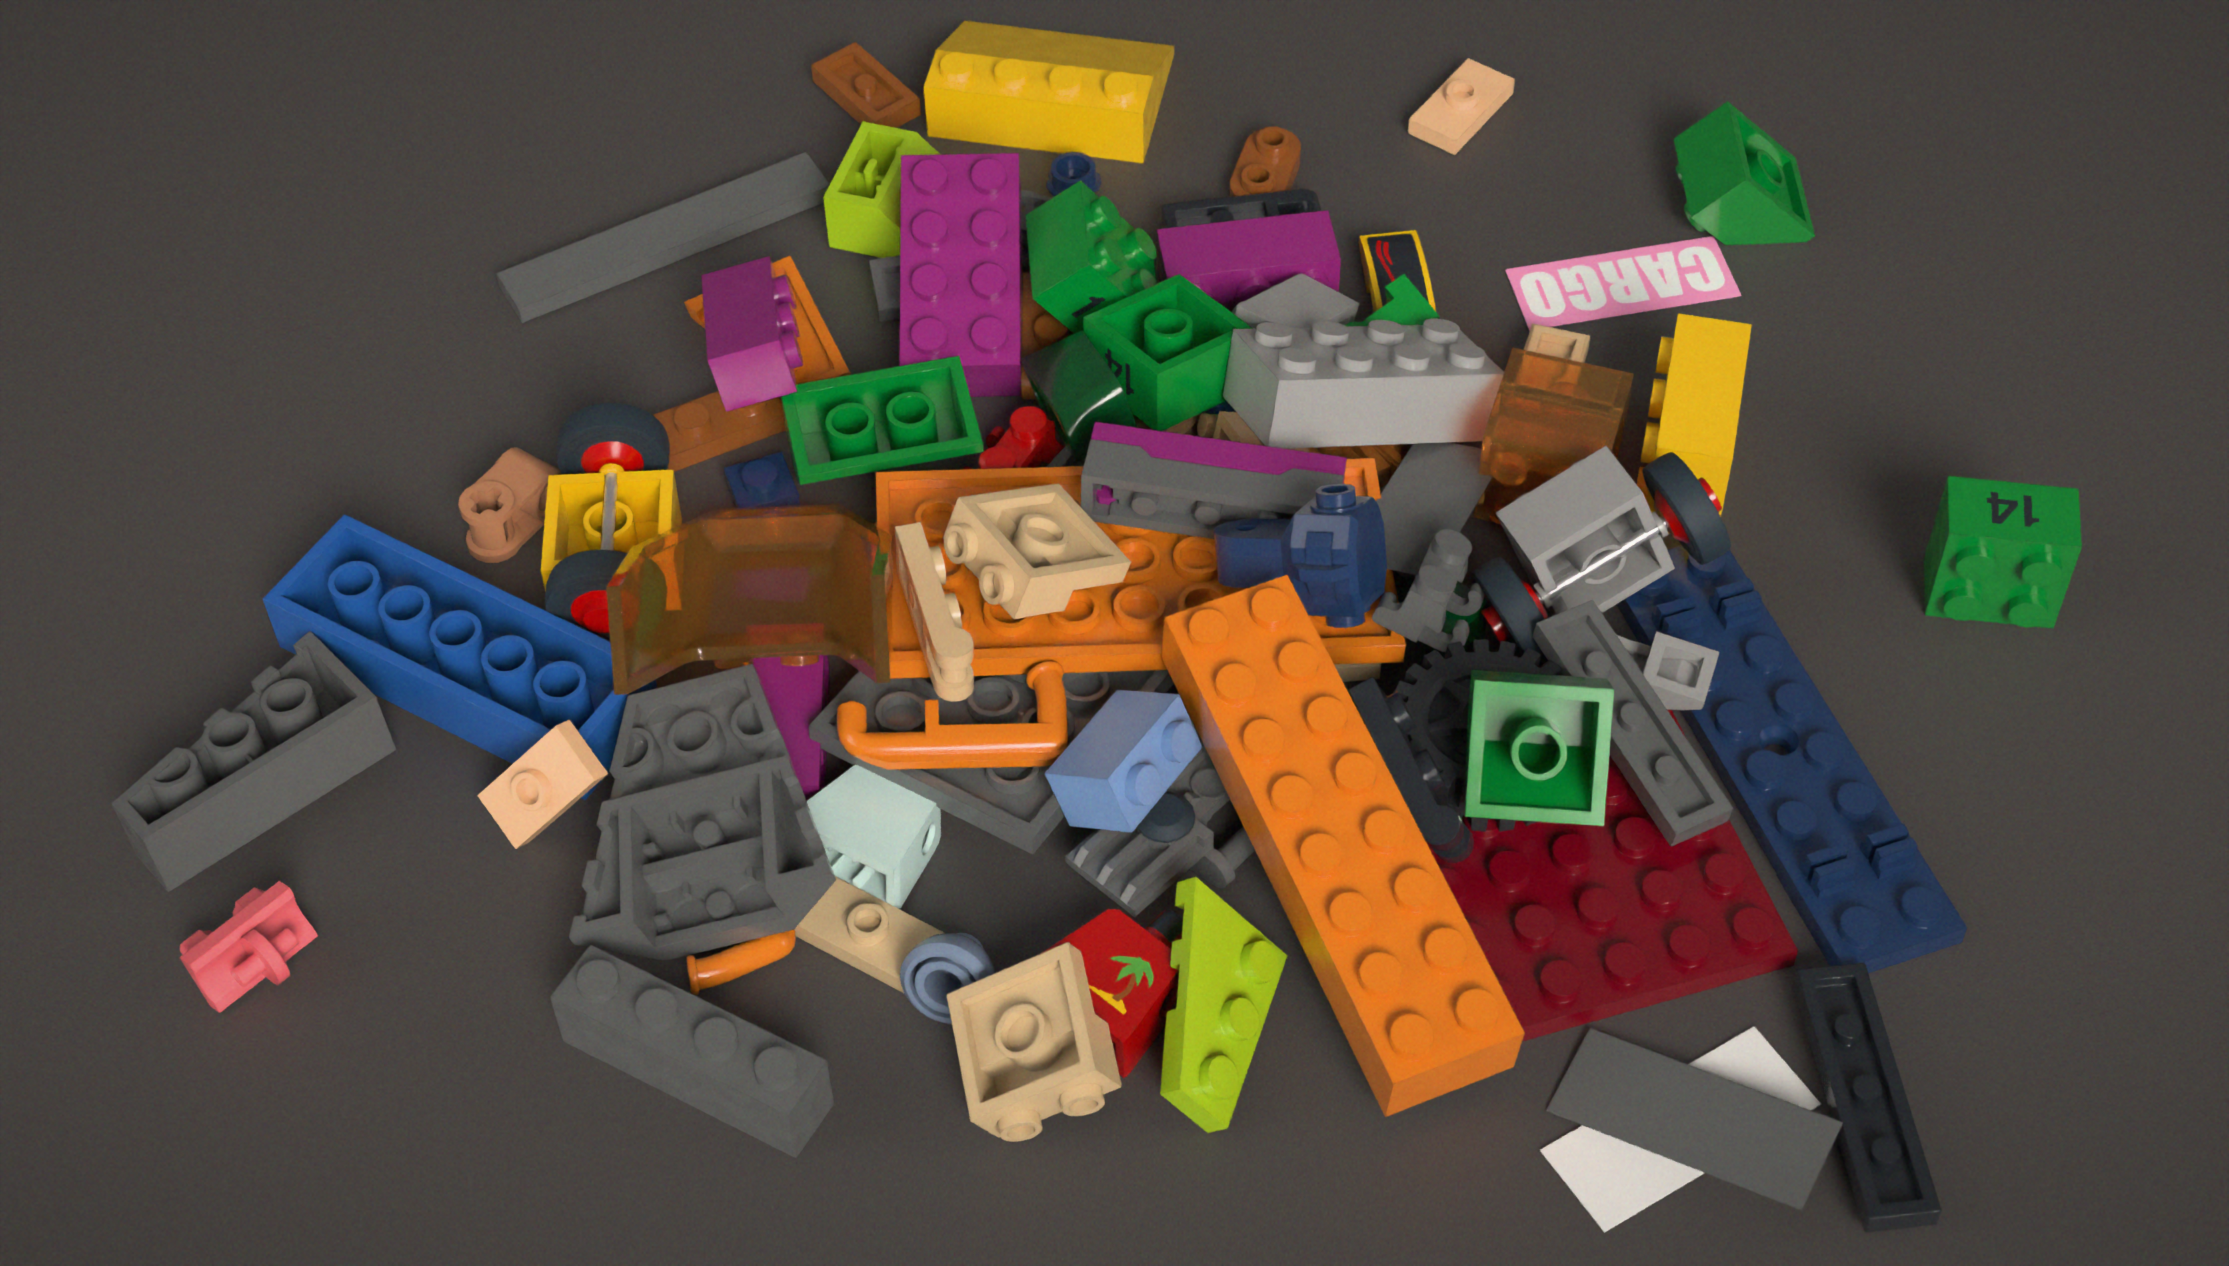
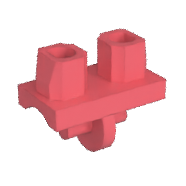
M278 881L267 891L254 887L235 902L232 918L213 932L211 930H198L180 944L181 961L208 1004L219 1013L265 977L276 985L286 980L290 976V971L285 962L318 937L312 925L299 909L292 890L281 881Z

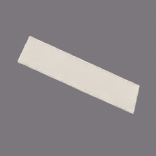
M1755 1026L1688 1064L1809 1110L1821 1105L1818 1099ZM1583 1125L1540 1149V1152L1604 1232L1704 1174V1172Z

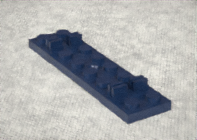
M1683 546L1668 549L1675 569L1616 605L1639 643L1651 646L1657 631L1719 652L1702 710L1680 711L1776 871V876L1829 966L1865 963L1868 973L1962 943L1967 926L1917 848V843L1913 837H1910L1907 827L1899 820L1762 602L1761 595L1754 589V584L1750 578H1747L1730 549L1725 554L1704 565H1700L1694 560ZM1768 745H1779L1787 751L1788 755H1779L1764 748Z

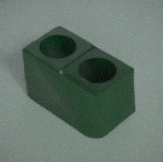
M1082 330L1022 358L1023 368L1040 408L1045 412L1046 417L1054 422L1055 430L1073 457L1078 461L1086 458L1095 422L1138 428L1119 381Z

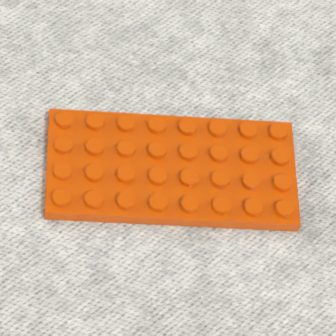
M1375 458L1347 459L1344 484L1353 485L1356 490V496L1373 497L1376 501L1381 498ZM1084 466L876 472L880 679L930 677L897 573L896 526L921 522L929 547H940L946 570V584L942 585L944 594L955 593L961 613L962 629L969 632L973 638L974 658L970 665L973 668L974 676L1028 674L1037 664L1046 661L1058 662L1062 665L1064 673L1167 670L1162 660L1164 617L1247 588L1228 587L1218 582L1214 539L1095 522L1131 561L1123 582L1073 590L1065 611L1013 619L1000 604H989L981 594L979 579L964 563H953L945 552L943 536L957 499L963 496L1059 483L1081 507V475ZM1387 569L1384 593H1394L1398 599L1394 571ZM1382 595L1371 605L1370 610L1365 613V622L1358 626L1334 628L1326 625L1325 616L1309 615L1334 665L1399 663L1404 661L1405 637L1377 624L1372 619Z

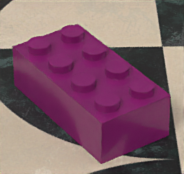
M1019 153L901 155L899 366L959 356L970 397L1022 396V224Z

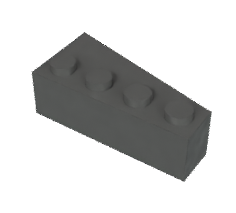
M311 631L293 645L296 655L278 670L269 666L251 681L254 692L235 709L229 712L220 708L203 723L205 728L203 736L189 749L174 748L111 803L137 857L168 892L396 750L376 696Z

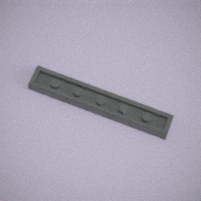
M804 152L498 272L496 275L499 288L520 321L524 323L824 203L823 197L830 183L809 155Z

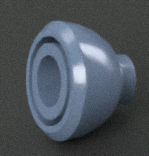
M944 933L933 935L921 941L909 952L901 966L900 982L905 996L920 1013L934 1021L952 1025L946 994L995 974L989 956L977 938L966 933Z

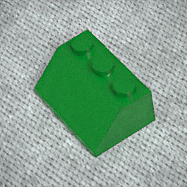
M959 356L796 384L797 392L781 396L787 441L796 481L800 485L984 452L980 430Z

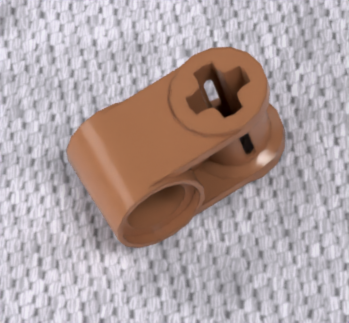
M518 447L510 448L504 452L495 465L473 485L466 488L459 497L458 506L462 519L469 524L470 528L466 535V545L470 555L476 560L485 563H498L514 556L521 546L544 525L548 475H562L560 470Z

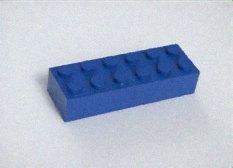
M345 514L263 598L265 608L281 648L296 655L293 645L311 631L374 695L512 764L556 725L570 719L609 773L628 696L657 688L651 661ZM602 780L583 795L581 799L586 801Z

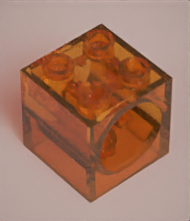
M1512 347L1483 434L1479 474L1493 476L1475 506L1474 518L1492 521L1501 525L1496 512L1604 446H1607L1619 461L1634 374Z

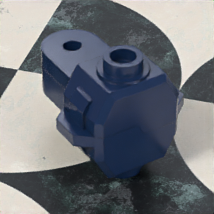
M1331 484L1317 488L1316 496L1298 510L1292 519H1240L1223 523L1214 529L1217 573L1220 584L1235 588H1250L1288 575L1308 615L1325 616L1326 625L1330 627L1349 628L1363 624L1365 622V613L1370 610L1371 605L1385 591L1387 558L1384 521L1375 499L1367 496H1356V490L1353 485Z

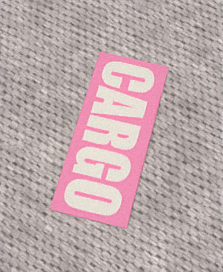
M1714 236L1505 269L1529 331L1532 323L1555 327L1742 296Z

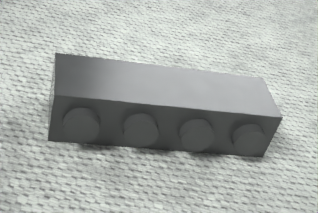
M592 945L588 947L550 996L563 1042L794 1158L799 1156L834 1105L826 1059Z

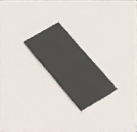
M1451 442L1413 444L1382 491L1381 498L1376 500L1384 521L1387 569L1416 575L1428 547L1439 530L1451 529L1460 533L1506 454Z
M1592 1028L1586 1034L1546 1110L1549 1113L1799 1210L1803 1209L1843 1124L1841 1121Z

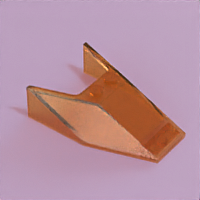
M840 504L714 509L632 546L606 586L614 695L630 694L688 662L714 660L715 667L734 669L754 664V658L780 657V664L786 666H805L819 662V655H835L846 660L875 683H890L893 535Z

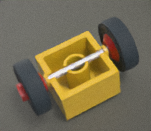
M599 403L586 406L571 414L563 423L557 440L556 456L562 475H548L541 559V574L546 591V611L618 646L635 642L648 635L656 627L661 614L678 613L682 516L674 470H667L670 444L662 423L652 414L641 408L622 403Z

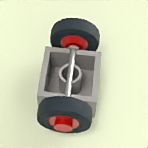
M1604 446L1496 512L1531 584L1530 586L1528 583L1521 581L1510 565L1501 557L1491 559L1472 573L1474 583L1480 585L1485 594L1484 600L1489 603L1487 608L1480 611L1481 615L1497 641L1501 643V641L1508 640V642L1514 643L1515 652L1520 658L1527 648L1541 654L1540 665L1544 664L1548 660L1532 637L1536 623L1547 619L1548 615L1543 605L1554 616L1593 599L1599 610L1603 613L1675 569L1662 539L1669 534L1674 539H1677L1689 555L1700 565L1707 564L1725 554L1731 548V541L1718 513L1722 510V506L1707 481L1703 477L1697 479L1690 468L1675 453L1670 452L1662 455L1642 470L1646 486L1654 500L1655 511L1651 513L1643 492L1608 447Z

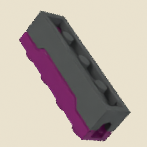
M1095 422L1081 475V508L1094 522L1214 539V529L1226 522L1240 519H1292L1298 510L1316 496L1317 488L1331 484H1344L1347 458Z

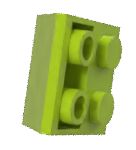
M863 121L823 197L829 247L879 258L900 256L901 155L941 154L917 132Z

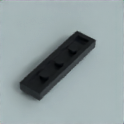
M1856 963L1797 970L1793 981L1794 992L1831 1118L1843 1122L1837 1139L1864 1232L1937 1225L1942 1209L1866 964Z

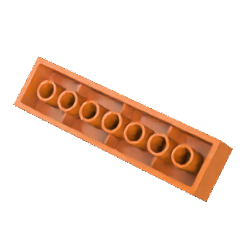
M1288 575L1164 617L1162 660L1384 1116H1390L1513 1068L1525 1032Z

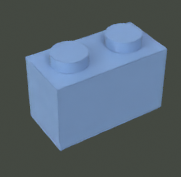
M1116 690L1044 774L1069 826L1132 833L1201 750L1202 744L1179 694Z

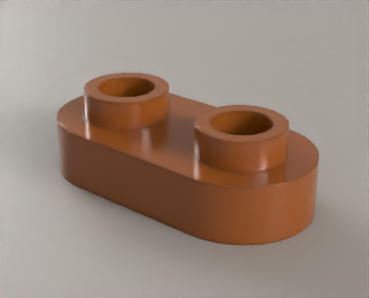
M1276 126L1262 128L1253 132L1247 138L1231 176L1230 197L1291 190L1300 167L1301 144L1298 137L1292 132Z

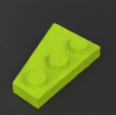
M1192 877L1177 882L1175 906L1184 909L1182 939L1172 942L1170 967L1179 970L1177 1006L1167 1011L1160 1095L1207 1133L1228 1129L1288 955L1197 877Z

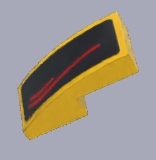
M1416 230L1359 236L1358 243L1366 293H1371L1373 312L1387 304L1385 286L1403 274L1406 275L1436 311L1429 273Z

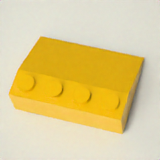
M963 21L936 50L923 86L928 137L1063 154L1067 152H1080L1089 157L1144 164L1174 57V46Z

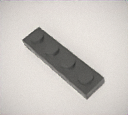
M1593 599L1536 623L1532 637L1549 662L1552 660L1562 668V676L1605 678L1609 680L1614 688L1609 754L1670 847L1727 822L1734 808Z

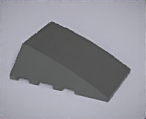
M749 664L628 696L609 771L614 777L610 800L603 801L596 824L602 831L595 860L587 861L581 885L587 894L581 916H574L569 939L575 945L586 947L592 945L602 950L667 961L794 930L832 886L836 878L755 666Z

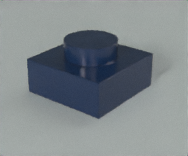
M782 452L724 468L726 484L742 526L801 510L799 493Z

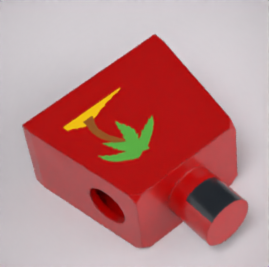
M1108 909L1042 952L1044 953L1067 942L1081 951L1095 1015L1108 1023L1119 1075L1122 1078H1125L1132 1072L1165 1027L1167 1011L1177 1006L1179 970L1170 967L1172 942L1182 939L1183 919L1171 910H1164L1149 925L1143 928L1121 910Z

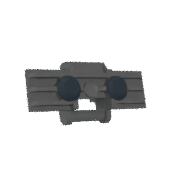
M1195 726L1194 729L1202 744L1201 750L1135 830L1131 833L1096 829L1065 856V862L1134 917L1189 869L1215 887L1226 888L1235 879L1234 870L1255 852L1244 826L1217 850L1213 848L1214 832L1207 827V822L1230 798Z

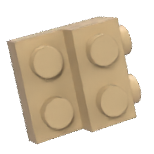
M1059 483L958 497L943 536L944 549L948 558L955 564L964 563L979 579L983 598L989 604H1000L1013 619L1065 611L1073 590L1123 582L1131 564V561Z
M1069 942L946 994L970 1121L996 1137H1001V1139L1010 1142L1033 1138L1043 1129L1041 1120L1062 1111L1068 1116H1084L1094 1113L1105 1104L1103 1094L1122 1087L1108 1023L1095 1015L1082 953Z

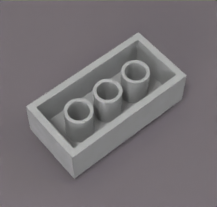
M1428 319L1424 321L1423 325H1400L1389 320H1373L1369 322L1368 326L1346 327L1343 324L1332 321H1319L1314 323L1313 327L1290 328L1280 323L1264 322L1258 324L1256 329H1233L1223 397L1261 442L1269 447L1284 449L1492 441L1506 374L1486 355L1482 348L1476 346L1460 330L1457 324L1444 319Z

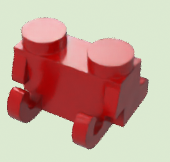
M1034 406L1021 407L1012 413L1010 427L1006 432L1002 427L995 426L986 438L988 449L980 455L979 467L977 469L1037 468L1041 461L1050 464L1065 446L1056 440L1054 422L1047 419L1043 410ZM964 466L961 470L972 468L969 466Z

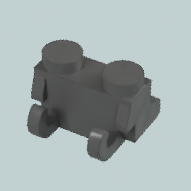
M1439 530L1428 547L1416 575L1396 571L1398 575L1414 580L1405 600L1402 603H1397L1398 599L1394 593H1384L1372 616L1373 621L1414 642L1419 640L1443 652H1446L1447 645L1461 641L1464 646L1469 635V626L1465 620H1457L1452 631L1453 634H1446L1441 630L1445 623L1446 610L1460 616H1469L1480 609L1485 594L1478 583L1471 586L1468 593L1469 598H1462L1453 592L1457 581L1462 583L1467 573L1468 557L1472 551L1470 541L1463 534L1455 530Z

